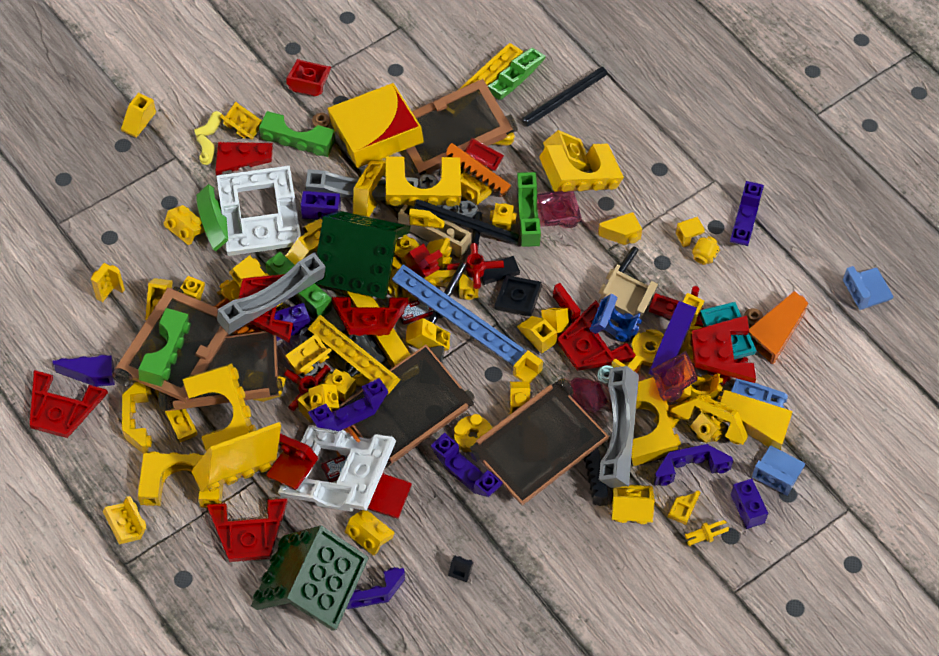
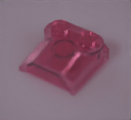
M553 191L537 194L539 211L545 226L563 225L567 228H573L582 221L574 191Z
M686 351L651 369L663 401L674 402L678 400L683 390L698 379L694 365Z

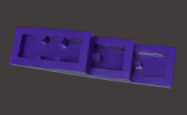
M681 301L678 302L649 371L650 375L668 381L697 307Z

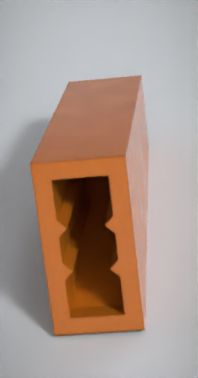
M795 291L749 328V334L756 350L772 365L786 346L808 306L806 299Z

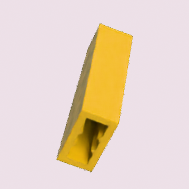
M724 390L723 396H718L717 402L738 411L749 436L767 447L773 446L781 450L793 411L728 390Z

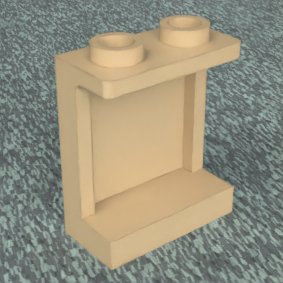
M617 264L614 270L610 269L606 277L609 280L608 283H603L598 292L601 294L599 302L604 297L614 294L618 297L615 303L616 311L622 314L629 313L633 316L640 313L639 319H641L658 284L651 281L648 286L620 272V265Z

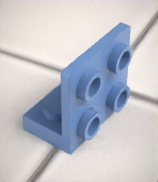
M854 266L846 269L843 282L859 310L893 299V294L878 268L861 273L857 272Z
M769 446L762 460L757 462L752 477L788 496L805 463L773 446Z

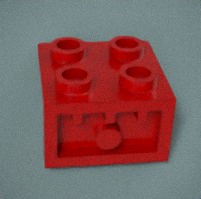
M280 434L279 449L282 453L266 476L271 480L297 490L318 460V456L309 445Z
M382 473L367 509L398 519L412 483Z

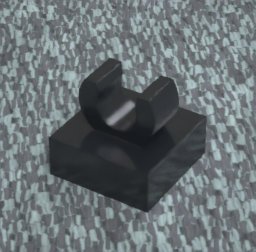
M454 555L448 576L468 582L473 566L472 560Z

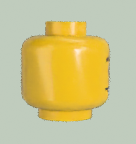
M710 236L699 238L692 249L693 259L702 265L711 264L720 251L717 240Z

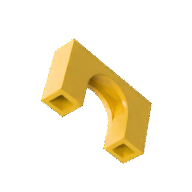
M592 144L587 152L586 158L593 173H586L576 169L569 162L562 145H546L539 156L554 192L617 189L624 178L609 144Z
M386 156V205L414 206L417 199L436 206L447 205L452 207L460 205V157H442L441 180L439 183L428 189H420L412 186L407 181L404 157Z
M232 363L183 379L188 398L216 392L224 395L233 407V418L228 427L208 432L201 436L206 452L211 446L257 430L255 425L251 423V411L244 401L245 392L243 387L239 386L237 380L239 379V374Z
M655 377L638 381L636 410L646 409L653 412L659 418V423L650 434L633 439L631 456L633 467L664 458L669 452L678 450V446L681 445L678 434H674L672 428H675L673 418L667 415V411H669L667 401L661 398V394H663L662 386L660 383H656Z
M159 452L143 453L138 490L140 505L161 506L165 480L177 471H192L203 455L198 453L187 455L177 452L161 454ZM220 485L221 487L213 492L209 490L201 492L199 490L200 507L207 508L206 505L221 504L223 485Z

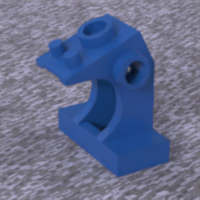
M610 294L601 300L590 331L596 334L605 330L615 336L617 340L629 342L631 336L635 337L639 330L637 323L641 324L642 322L639 319L640 313L634 316L629 313L620 314L615 309L618 297ZM610 319L617 322L618 326L613 325Z

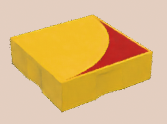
M394 83L327 108L331 125L338 137L346 145L347 152L357 168L369 164L370 161L380 160L389 154L403 151L424 142L419 122Z

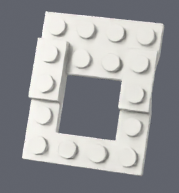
M290 166L217 175L222 215L227 217L228 241L226 242L228 256L289 248L301 237ZM275 188L277 214L241 218L238 192Z
M308 425L301 442L309 445L317 456L321 448L336 450L341 455L348 456L337 483L307 479L310 474L309 471L297 490L282 484L278 493L281 497L315 502L320 507L350 512L353 509L367 511L396 440L394 437L375 434L370 439L358 437L360 442H357L344 430L334 431Z

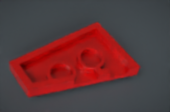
M218 142L216 176L221 175L225 171L232 170L234 172L238 171V168L254 167L272 162L273 143Z

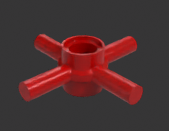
M472 243L470 245L471 254L467 257V262L464 263L467 265L465 270L468 276L473 278V287L479 289L481 288L480 277L484 275V270L504 268V260L484 261L483 256L478 254L477 244ZM460 263L447 264V270H456Z
M324 365L314 377L305 376L303 378L289 369L286 370L284 376L299 385L300 392L288 406L291 411L294 412L297 409V399L309 391V389H306L307 387L320 385L319 382L331 370L330 367Z

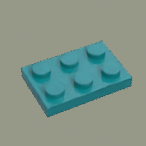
M736 302L703 309L699 312L704 327L742 317ZM750 334L731 335L734 360L756 353L757 350Z

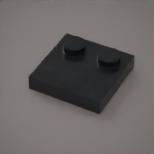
M506 275L494 305L495 310L531 317L542 289V282Z

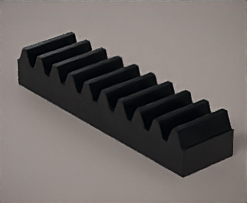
M586 428L580 430L579 440L582 447L594 438ZM597 447L584 457V462H586L585 469H587L588 483H590V490H592L593 505L605 506L608 504L609 495L606 484L599 480L601 458L599 448Z

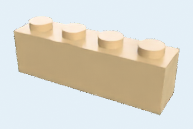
M404 205L398 213V223L411 226L410 232L429 242L449 238L450 247H452L451 254L461 259L470 248L472 233L446 220H443L445 221L444 229L410 225L409 212L410 209H414V206Z

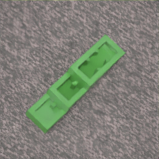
M532 47L512 60L510 67L499 74V78L488 85L492 95L498 100L503 99L533 73L546 56Z
M208 184L196 195L197 206L207 238L212 249L217 251L228 241L227 217L221 214V205L215 199L214 187Z

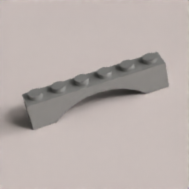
M308 169L306 191L338 193L342 198H353L354 186L359 179L333 174L328 171ZM406 177L412 186L419 188L418 178ZM385 179L380 180L371 195L374 200L386 201Z
M312 253L299 261L284 276L267 288L248 297L235 299L219 308L217 321L228 335L323 279L326 266L315 253Z
M628 366L610 368L608 388L613 409V430L609 448L600 463L599 480L611 488L629 486L639 374Z

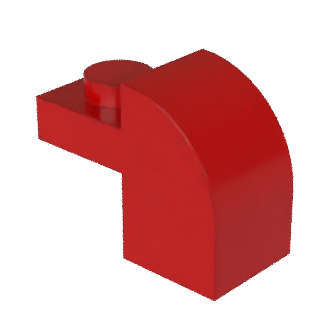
M423 243L408 252L403 257V260L409 269L422 278H426L440 269L438 260L443 255L440 250L430 254Z

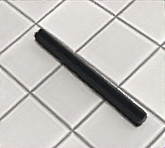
M602 66L524 116L522 118L523 124L526 127L532 125L607 76V70Z
M419 199L414 203V209L430 211L440 219L512 244H517L519 240L517 233Z

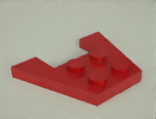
M285 274L243 278L238 299L248 297L267 288ZM277 306L249 322L290 343L293 323L274 319Z
M332 297V304L349 335L382 336L389 335L407 307L408 298L390 297L389 308L351 307L350 297Z
M596 300L557 338L558 345L577 371L612 365L614 359L622 363L631 362L636 356L628 343L610 351L600 335L590 331L599 307Z
M747 315L692 330L691 343L694 367L755 383L754 363H735L731 335L749 334Z
M34 370L29 425L30 428L68 438L108 394L107 389L92 385L88 386L82 401L49 393L48 390L54 379L53 376Z
M287 498L267 500L268 518L228 521L226 503L206 505L229 562L271 558L287 507Z

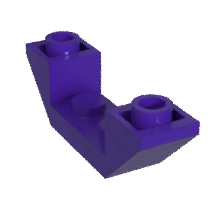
M746 181L730 242L744 246L749 245L764 185Z
M378 378L362 386L365 397L334 412H331L325 403L309 411L308 414L316 427L341 431L374 415L388 394L387 388L381 379Z
M443 433L431 445V449L444 468L474 494L490 497L503 484L489 470L485 473L481 472L460 454L459 445L446 433Z
M708 444L671 451L655 473L654 486H666L674 482L676 474L674 467L680 468L690 463L699 464L705 460L708 461L711 473H726L731 470L733 458Z
M393 567L384 571L386 587L374 586L370 590H354L346 609L389 602L405 581L404 568Z

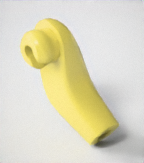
M213 112L207 124L194 129L196 137L201 134L204 136L214 134L222 121V118H220L221 112Z
M201 134L197 137V141L202 146V153L199 159L203 165H209L214 156V144Z

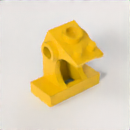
M685 359L676 366L674 401L682 402L688 397L693 398L701 394L715 400L716 396L720 395V391L723 388L720 385L723 382L720 374L696 376L692 371L693 361ZM692 385L697 386L698 390L694 389Z

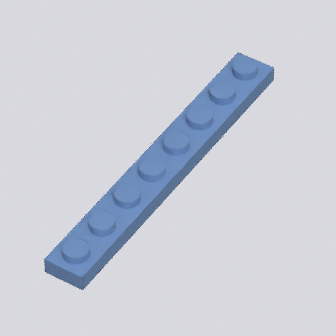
M404 264L392 278L394 283L512 366L527 352Z

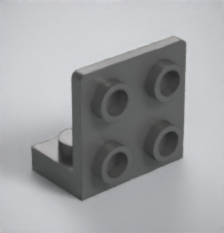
M347 335V337L381 364L388 360L372 335ZM333 350L330 352L342 371L347 372L351 377L360 373Z

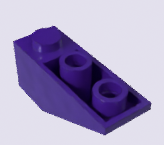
M99 355L98 357L82 356L75 359L61 358L53 360L56 373L96 387L115 385L112 355Z

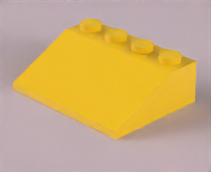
M280 422L211 446L191 471L201 492L207 490L213 492L219 489L220 485H231L237 482L239 478L247 479L253 476L255 472L261 471L263 473L271 469V465L277 458L281 430Z

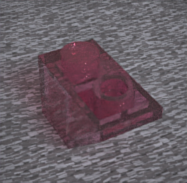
M578 377L571 380L570 384L564 388L584 410L595 413L609 402L599 382Z

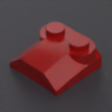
M297 59L287 76L286 84L293 92L318 96L323 93V86L331 71V66Z

